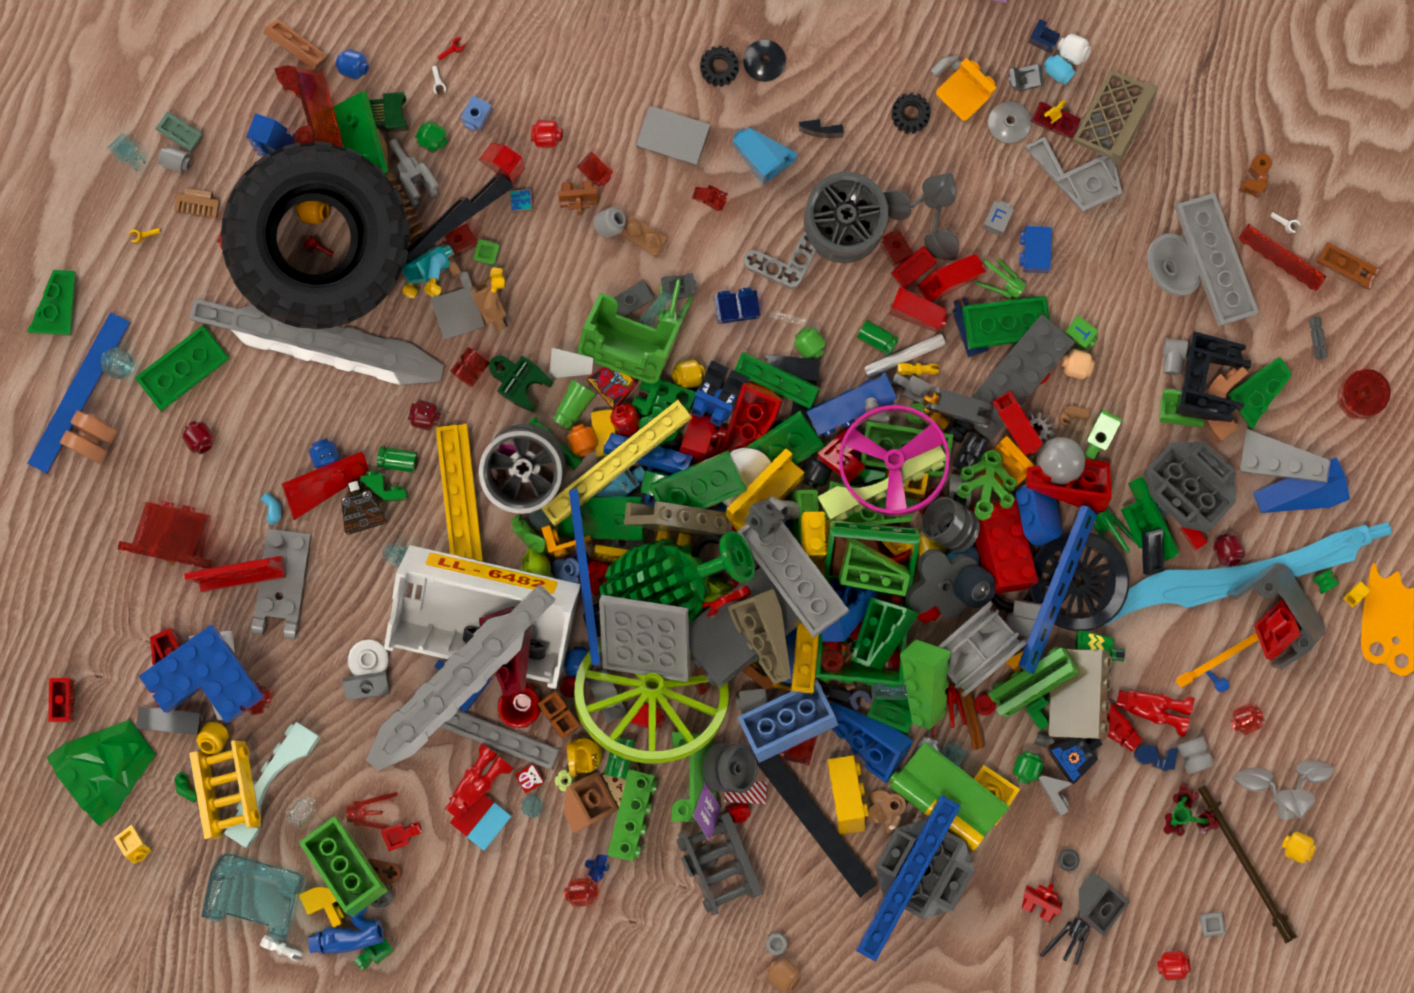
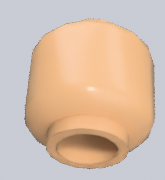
M1072 349L1069 354L1063 356L1061 366L1064 367L1065 375L1083 380L1086 376L1090 377L1095 361L1092 360L1091 354Z

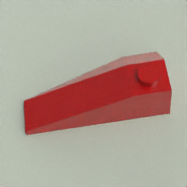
M755 382L743 384L719 454L727 450L731 453L736 449L745 448L765 435L777 418L782 399L772 390Z

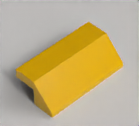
M785 449L747 487V491L741 493L727 508L726 517L737 531L748 524L745 519L750 513L749 508L755 502L760 503L771 496L784 500L803 480L804 472L791 461L792 453L789 450Z

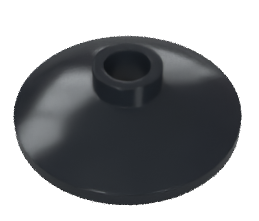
M758 40L752 43L746 49L743 57V65L747 74L761 82L772 81L779 77L786 64L783 49L771 40ZM765 55L769 60L763 62L760 58Z

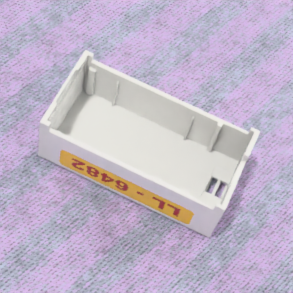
M409 545L396 573L392 597L393 604L384 649L393 651L394 647L449 659L467 644L462 640L463 631L466 626L480 627L479 618L512 606L516 607L540 584L555 598V601L531 624V639L546 643L547 651L543 659L528 658L526 678L548 682L547 687L556 689L568 652L581 584ZM408 583L414 584L411 598L406 597ZM417 585H422L420 600L415 599Z

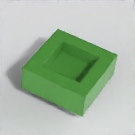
M479 239L473 261L494 266L500 245Z

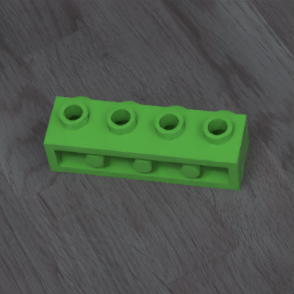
M629 769L607 855L629 861L639 858L642 845H638L640 836L644 837L647 824L643 823L645 814L650 815L652 802H649L650 794H655L658 781L654 780V775Z

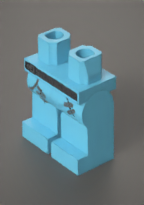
M641 466L633 472L627 469L604 490L598 492L596 496L628 497L641 487L640 483L643 481L645 471Z

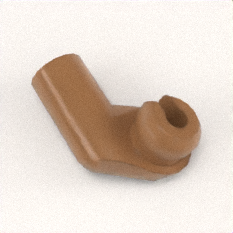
M1071 405L1060 412L1058 420L1062 425L1070 424L1075 418L1088 420L1090 410Z

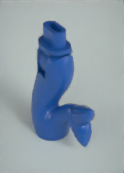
M367 906L354 917L349 916L352 923L360 931L339 926L326 928L322 932H317L316 935L308 936L309 952H319L321 955L325 953H345L383 943L382 924L378 919H366L364 917L369 907Z

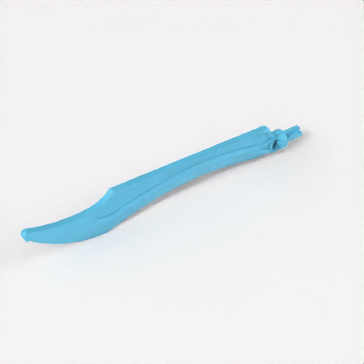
M1389 522L1372 527L1362 525L1332 534L1299 550L1246 565L1208 570H1165L1129 588L1128 596L1122 609L1105 625L1130 612L1152 605L1174 603L1189 608L1228 597L1227 593L1274 563L1285 564L1293 576L1298 577L1354 561L1361 546L1371 544L1373 539L1391 535V526H1389Z

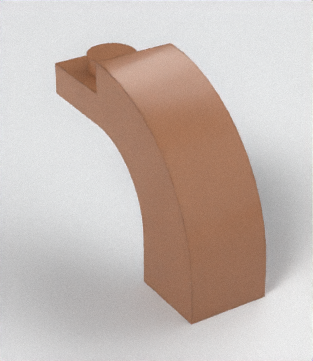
M1244 367L1239 370L1234 368L1225 375L1227 380L1220 374L1209 385L1206 393L1225 398L1229 389L1245 377L1248 372ZM1204 419L1209 433L1218 443L1238 428L1233 420L1232 422Z

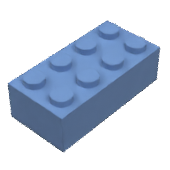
M818 680L814 681L813 694L789 692L737 717L759 763L838 726L836 717Z

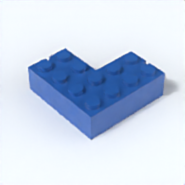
M214 625L208 626L139 675L148 691L155 693L153 698L165 713H169L202 689L224 722L230 723L245 713V710L240 708L242 705L246 709H250L265 698Z

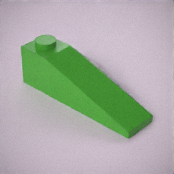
M831 481L829 490L837 486L845 487V485ZM887 496L881 501L875 502L873 500L869 504L886 509ZM905 498L907 508L915 506L916 500ZM865 508L858 513L853 511L847 514L848 518L843 522L874 525L911 522L913 513L902 516H887Z

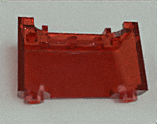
M291 65L274 68L277 79L283 86L284 91H293L297 98H301L308 125L296 130L294 134L295 143L303 144L318 141L342 147L343 142L324 75L317 70Z

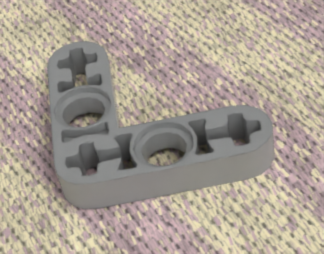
M804 232L788 265L755 250L748 251L744 255L743 262L745 268L788 289H796L801 284L816 253V249L812 244L808 248V251H812L811 254L806 250L799 249L800 246L805 248L807 243L805 240L807 234ZM799 254L805 255L807 258L806 264L798 265L795 262V257ZM753 256H756L759 263H763V259L766 260L763 271L759 270L761 265L754 263L753 266L749 265L748 257L753 258ZM774 264L779 268V271L776 275H770L767 273L766 268ZM782 269H785V275L791 276L795 274V279L798 281H793L791 284L788 283V278L785 276L782 277V280L778 278L782 274Z

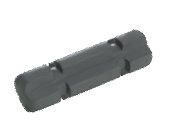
M1320 317L1309 319V325L1312 328L1313 348L1316 349L1314 351L1315 358L1318 360L1325 359L1328 354L1327 349L1324 348L1326 343L1324 331L1321 328L1322 320Z

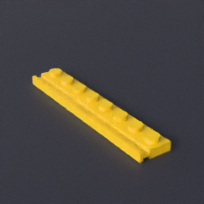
M468 425L436 427L450 554L483 562Z

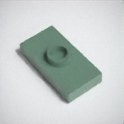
M168 111L155 128L158 132L191 153L204 136Z

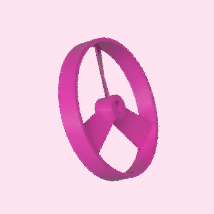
M882 406L863 414L850 426L840 447L839 467L846 489L860 505L881 515L902 516L917 512L926 507L941 492L949 472V449L941 429L926 414L907 406ZM885 412L912 414L930 425L900 450L893 449L888 452L855 430L867 419ZM943 444L946 453V467L939 486L926 500L907 508L900 471L904 466V462ZM845 446L884 460L885 466L889 470L886 509L878 508L865 502L850 487L843 470Z

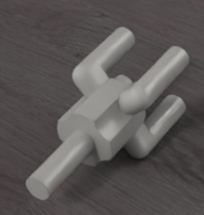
M396 139L390 141L389 145L400 161L396 165V169L402 181L400 183L401 189L405 192L412 207L415 209L421 205L418 200L420 194L415 188L421 183L424 184L432 199L439 196L437 191L439 185L425 163L418 164L414 156L407 157Z

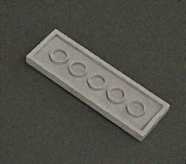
M1209 194L1175 205L1174 208L1218 327L1259 314L1216 194Z
M783 522L777 532L765 538H762L749 524H746L737 531L747 542L754 559L813 638L850 612Z

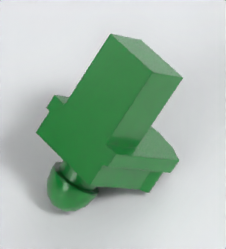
M1044 697L1032 702L1025 709L1039 731L1049 726V723L1041 713L1042 709L1050 705V699L1046 701Z

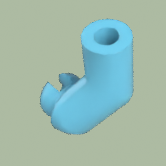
M267 492L260 500L268 506L267 523L275 525L281 519L282 506Z

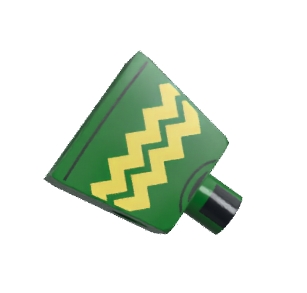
M1082 630L1076 631L1075 650H1104L1110 653L1112 661L1124 662L1125 649L1113 648V638Z

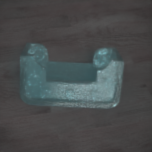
M223 854L218 858L210 872L201 917L207 918L212 922H219L227 915L266 925L268 926L267 932L273 939L286 940L289 936L299 895L302 891L304 877L300 873L233 854Z

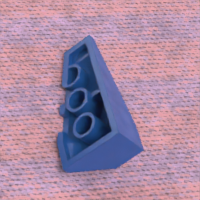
M831 702L829 705L838 723V726L832 728V730L840 739H845L852 747L850 750L854 755L858 754L865 762L864 766L869 772L887 783L907 756L913 740L891 726Z

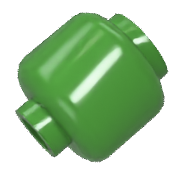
M805 327L794 336V346L803 358L812 357L817 359L824 353L822 349L825 347L826 342L816 328L809 329V327Z

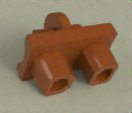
M583 181L581 183L582 189L576 190L573 189V183H562L561 191H558L560 208L577 209V215H582V209L590 208V205H598L597 188L594 187L593 181Z

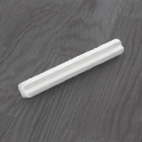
M938 334L867 365L865 372L868 377L875 376L898 366L899 363H905L944 346L945 339L942 334Z

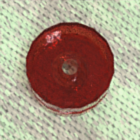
M1362 369L1355 371L1342 381L1338 389L1337 400L1340 408L1346 415L1353 419L1365 420L1374 417L1386 408L1390 401L1391 389L1387 379L1381 373L1372 369Z

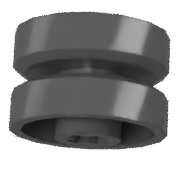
M715 744L710 747L703 761V775L706 784L710 789L717 792L744 793L750 790L757 776V761L752 749L747 745Z

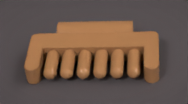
M186 188L185 194L176 195L174 211L184 213L186 206V214L190 213L191 208L192 215L195 214L196 210L197 216L201 213L204 217L207 210V217L211 216L216 219L220 202L212 199V192Z

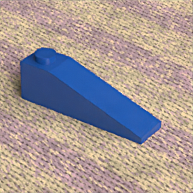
M1337 457L1330 459L1327 483L1286 478L1252 493L1260 512L1271 513L1331 508L1350 500L1346 477Z

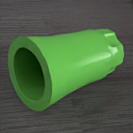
M571 379L567 392L556 410L558 412L553 417V421L571 430L597 394Z

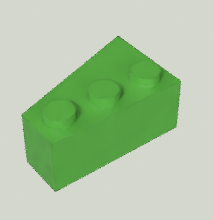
M847 538L838 577L842 585L906 596L910 573L907 567L854 538Z

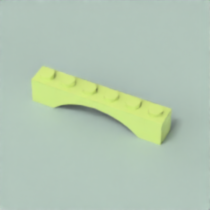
M941 446L905 461L904 466L900 470L903 488L906 486V482L912 479L917 481L923 478L926 471L930 469L935 471L945 465L943 462L946 461V455ZM889 477L871 486L852 489L865 502L869 503L873 500L878 502L887 496ZM837 486L818 496V500L830 522L831 520L844 521L848 518L847 514L853 511L858 513L865 509L850 495L845 487Z

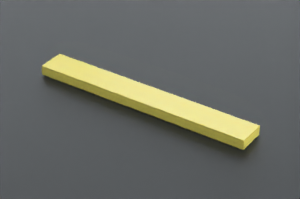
M677 400L554 497L547 505L541 508L554 526L558 525L572 513L569 497L570 490L578 489L579 504L582 506L692 418L691 415Z

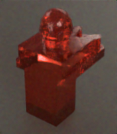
M708 185V188L695 187L692 199L716 211H722L728 193L711 185Z

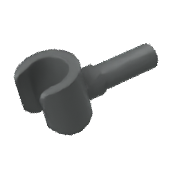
M1038 732L1034 744L1046 748L1047 744H1053L1054 740L1049 735Z

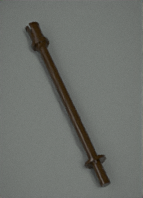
M1205 785L1198 788V791L1208 806L1204 812L1214 813L1215 820L1219 823V827L1273 917L1271 924L1277 928L1285 944L1297 938L1298 936L1288 922L1287 914L1280 913L1218 808L1222 802L1218 801L1215 803Z

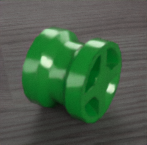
M1332 569L1312 579L1319 586L1320 594L1340 584L1337 579H1334Z

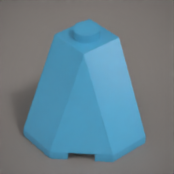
M748 128L746 131L741 129L733 136V147L762 185L797 161L798 155L794 151L751 128Z

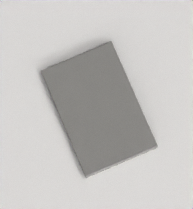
M649 106L636 147L697 166L710 125Z

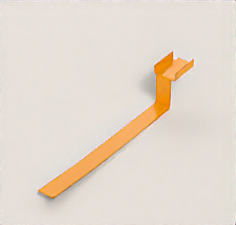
M1257 633L1191 672L1187 671L1175 678L1177 679L1176 683L1179 687L1183 688L1193 682L1194 678L1258 641Z

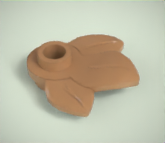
M885 790L872 792L869 797L874 805L869 808L866 820L872 823H883L885 832L890 833L901 824V814L907 806L906 800L899 794L890 795ZM893 801H896L899 804V807L897 809H894L891 804Z

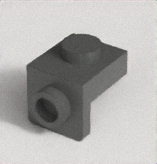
M1036 64L1019 69L1015 67L1010 68L1008 80L1013 89L1022 92L1044 86L1041 65Z
M688 273L684 276L662 277L663 299H672L678 279L681 282L677 299H685L696 294L697 285L693 273Z

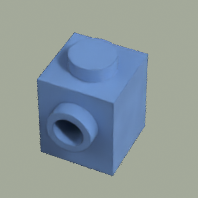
M472 95L461 116V121L464 123L463 126L472 132H475V130L482 132L493 110L492 105Z

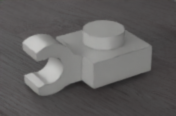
M896 373L891 382L905 389L902 394L903 396L921 404L931 387V384L913 375L910 380H907Z

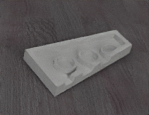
M1246 429L1240 472L1327 483L1331 461Z

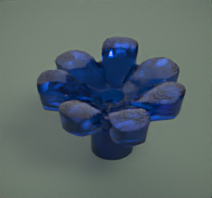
M598 854L595 860L587 859L585 861V867L590 869L588 875L596 883L599 879H603V871L609 870L610 865L606 864L608 860L606 855Z

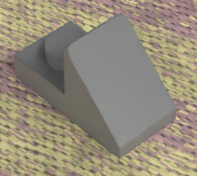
M1043 775L1040 776L1038 781L1058 816L1069 812L1066 808L1069 806L1063 794L1059 796L1058 792L1072 783Z

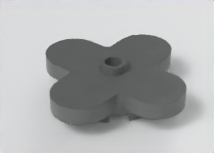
M937 549L925 551L918 560V570L921 574L919 581L917 580V583L906 594L907 605L918 613H924L936 606L937 610L947 618L959 616L964 611L966 604L960 601L954 594L953 584L961 570L970 565H978L977 562L966 554L958 555L948 561L947 557Z

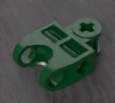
M501 355L493 357L489 362L491 375L502 383L497 390L498 394L525 410L534 412L537 408L529 401L526 395L527 388L530 385L544 384L549 388L553 385L552 380L538 366L523 356L520 357L516 364ZM502 363H504L503 366L505 370H499L498 372H496L497 369L495 365H501Z

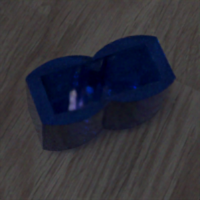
M750 287L739 289V293L731 294L730 291H721L717 293L718 296H714L717 324L753 320L761 316L757 290H752Z

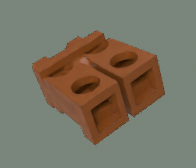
M556 691L538 703L539 708L562 740L580 727V724L570 710L567 709V706Z

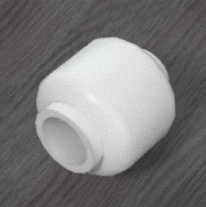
M1072 33L1066 38H1061L1057 48L1060 50V56L1074 65L1086 62L1091 52L1088 40Z

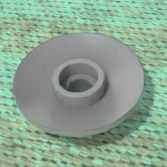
M1006 101L993 108L989 115L988 127L991 134L998 141L1007 144L1017 143L1028 134L1031 127V118L1024 106L1017 102ZM1011 117L1014 119V123L1009 124L1006 119Z

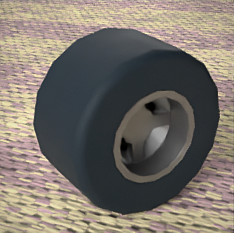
M970 565L961 570L956 576L953 584L954 594L967 606L980 608L990 602L995 595L996 580L984 568L978 565Z

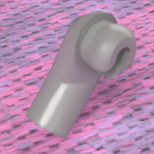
M870 397L866 399V413L879 407L875 398ZM886 412L869 418V420L887 423L889 414Z

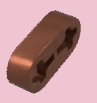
M367 859L369 863H373V867L379 868V872L376 873L381 881L393 883L400 879L402 870L398 864L377 859ZM393 866L397 876L389 879V875L382 873V870H389Z

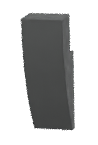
M139 707L136 729L198 735L201 730L203 714L177 710L165 713L162 709Z

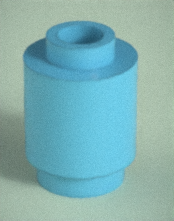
M1058 54L1055 57L1051 55L1043 64L1046 67L1044 71L1059 84L1062 82L1066 85L1076 73L1072 69L1073 66Z

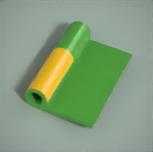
M927 742L923 743L900 772L896 770L888 780L891 782L890 788L928 817L940 795L959 804L961 807L947 832L964 840L966 846L971 851L978 847L990 829L1009 809L1007 804Z

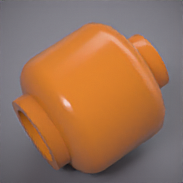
M580 424L571 428L572 432L567 435V440L573 454H579L581 457L596 451L595 448L598 446V440L592 427H584V424Z

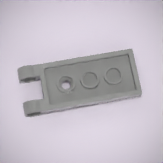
M267 529L263 559L283 556L286 578L259 583L255 615L251 629L252 634L264 635L266 617L287 619L284 628V638L296 639L311 541L310 534ZM282 592L284 595L283 599L277 600L276 594Z

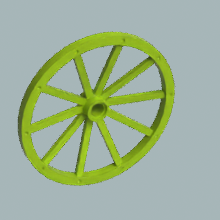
M601 641L598 642L599 656L602 654ZM590 651L579 666L574 688L575 707L579 719L585 730L599 745L624 759L641 763H666L683 759L707 745L717 734L724 721L729 699L728 683L721 688L718 686L719 706L718 709H715L667 689L709 682L705 675L693 676L689 678L688 682L678 680L664 681L665 678H662L657 673L635 674L640 679L636 680L591 671L590 668L593 664H591ZM586 678L636 687V689L597 703L585 705L583 687ZM640 696L610 737L598 728L589 713ZM665 697L714 716V719L708 728L694 739ZM648 702V751L630 748L616 742L644 703ZM656 702H659L687 741V744L670 750L655 751Z

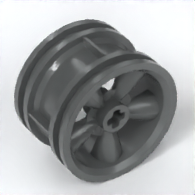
M516 424L503 429L486 447L479 463V480L488 499L505 511L521 514L534 512L547 505L558 492L566 472L565 453L557 438L546 429L533 424ZM512 439L516 450L511 457L495 451L500 444ZM530 440L539 443L545 449L537 455L528 451ZM522 462L527 463L526 466L529 467L525 472L521 471V467H518ZM554 464L555 475L553 484L538 474L540 466ZM492 469H508L511 477L500 487L494 479ZM530 481L537 496L531 498L517 497L521 482L526 483Z

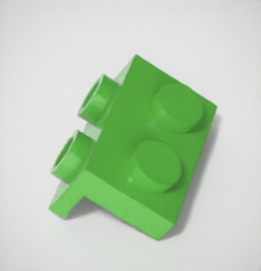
M1164 389L1160 400L1159 422L1202 428L1204 419L1175 413L1180 391Z

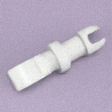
M265 935L260 943V946L266 949L277 951V954L280 956L283 954L296 962L301 960L297 957H302V953L299 950L287 947L284 942L278 943L277 940Z

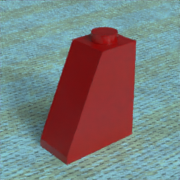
M490 143L478 159L496 174H504L512 185H514L526 169L522 156L504 144Z
M975 253L936 270L917 286L924 299L933 302L977 280L986 271L983 262Z
M901 287L898 289L889 315L938 333L939 328L944 329L948 319L945 316L946 309Z
M1010 390L992 401L1024 456L1028 453L1033 454L1037 452L1043 443L1012 391Z

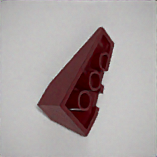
M512 606L479 618L480 627L488 619L508 614L515 607ZM531 625L525 630L521 650L507 664H503L496 671L495 675L504 697H509L525 690L532 634Z

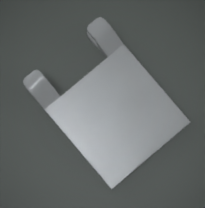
M467 272L460 273L463 289L441 296H430L444 340L485 327L481 312L471 295L472 284Z

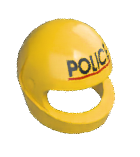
M580 738L567 743L570 776L577 777L579 773H590L598 768L602 760V752L595 741L588 738Z

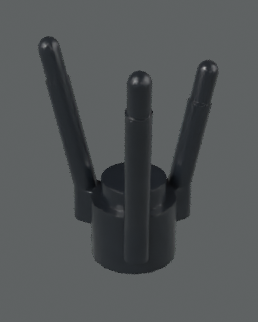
M1077 918L1072 923L1068 921L1065 928L1043 950L1040 956L1044 957L1070 931L1068 935L1073 939L1063 957V961H1067L1078 940L1080 944L1074 964L1077 965L1086 939L1089 936L1088 930L1090 926Z

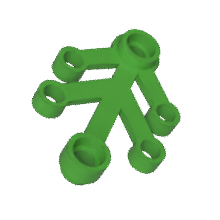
M995 450L987 451L981 457V462L970 467H963L960 473V478L968 482L959 485L957 494L961 498H968L971 491L983 486L981 501L977 502L974 510L976 517L980 520H986L992 515L994 509L992 503H990L992 489L1001 498L1000 505L1003 508H1011L1014 502V497L1006 491H1014L1017 481L1002 467V457ZM986 469L985 475L971 481L975 473ZM994 472L1004 481L1002 486L995 479Z

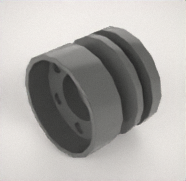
M942 497L932 502L926 509L922 518L921 528L922 533L928 539L940 544L941 547L946 548L948 551L958 554L969 549L976 541L980 531V520L974 512L969 511L966 507H962L955 500Z

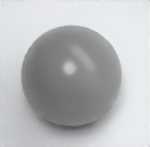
M1057 437L1048 440L1041 446L1037 454L1036 466H1040L1045 475L1052 477L1051 483L1063 486L1069 483V481L1077 480L1082 475L1085 468V455L1082 448L1075 441L1065 437Z

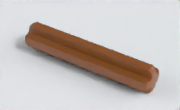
M959 688L972 747L974 750L984 748V742L972 693L970 692L963 697L961 695L963 690Z

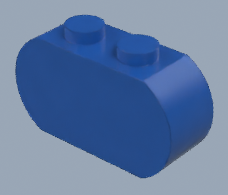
M1026 484L1019 487L1016 491V498L1026 538L1035 546H1043L1059 538L1063 531L1056 499L1026 488Z

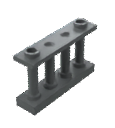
M729 813L718 817L719 822L715 825L712 836L719 833L724 834L727 839L724 846L696 857L691 845L707 839L703 831L687 837L684 831L678 834L679 839H677L680 850L686 853L704 896V908L712 916L719 914L717 906L746 894L747 896L750 895L752 899L763 895ZM728 853L730 855L733 854L736 861L734 866L704 878L700 865ZM735 874L742 875L745 882L742 884L743 886L716 898L712 897L708 886Z

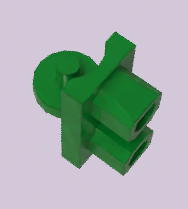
M623 738L616 740V742L627 747H634L635 741ZM610 752L604 775L626 780L630 760Z

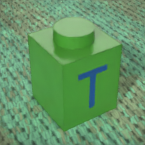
M1079 316L1076 317L1065 332L1067 336L1075 341L1074 345L1082 351L1086 347L1091 349L1098 340L1095 337L1098 330Z

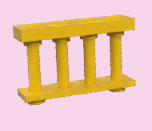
M231 741L232 750L212 756L202 751L189 753L204 839L216 840L223 838V829L244 823L246 828L261 827V814L257 808L248 758L249 749L245 741ZM234 759L235 772L212 777V764ZM238 780L240 793L216 799L215 786ZM242 801L243 815L220 820L219 807Z

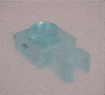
M123 133L107 147L123 164L129 160L130 165L136 171L139 170L135 166L137 160H141L144 164L146 163L140 155L135 154L139 150L138 147Z

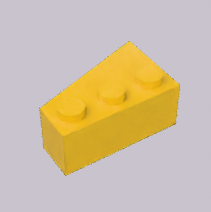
M854 755L828 759L829 777L839 835L864 832L865 817L868 816L867 804H862L861 796H865L863 783H858L857 776L861 775L859 762L855 763Z

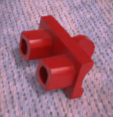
M1049 883L1047 887L1039 884L1037 889L1027 885L1024 890L1022 908L1032 912L1037 904L1043 907L1040 917L1050 922L1055 915L1059 916L1063 903L1056 900L1059 894L1052 891L1054 884Z

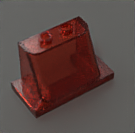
M162 500L161 505L145 502L132 543L119 541L117 549L201 568H211L212 560L202 558L211 515L195 512V507L183 505L182 509L174 508V503Z

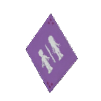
M704 783L693 817L710 841L721 806L706 783Z

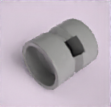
M1204 736L1177 745L1180 756L1185 758L1183 764L1187 775L1214 765L1211 754L1205 751L1208 747Z

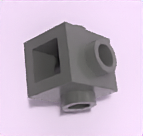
M767 499L760 503L755 502L749 508L750 513L745 521L762 538H765L777 532L786 517Z

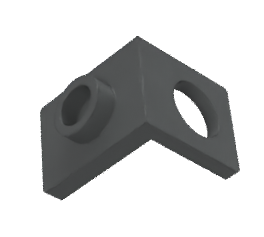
M705 845L695 850L694 854L696 857H699L711 850L708 845ZM687 856L681 857L689 876H694ZM714 859L700 865L701 871L717 865L716 860Z

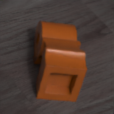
M1259 154L1252 160L1248 172L1256 181L1251 179L1244 181L1239 191L1257 198L1268 187L1267 180L1269 177L1266 173L1272 166V160L1267 154Z

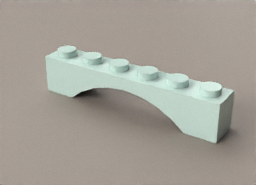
M298 722L288 727L284 734L287 736L283 743L279 742L273 750L275 756L271 762L267 761L260 772L263 774L260 779L253 781L257 808L260 814L264 795L276 775L290 763L309 756L321 736ZM242 801L236 808L239 810L236 816L244 814ZM244 823L226 828L227 830L224 834L245 848H250L261 831V827L246 828Z

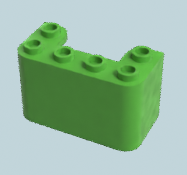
M599 293L583 327L578 353L592 357L593 362L646 383L658 382L675 345L681 323L663 318L659 321L657 329L617 315V301L611 296Z

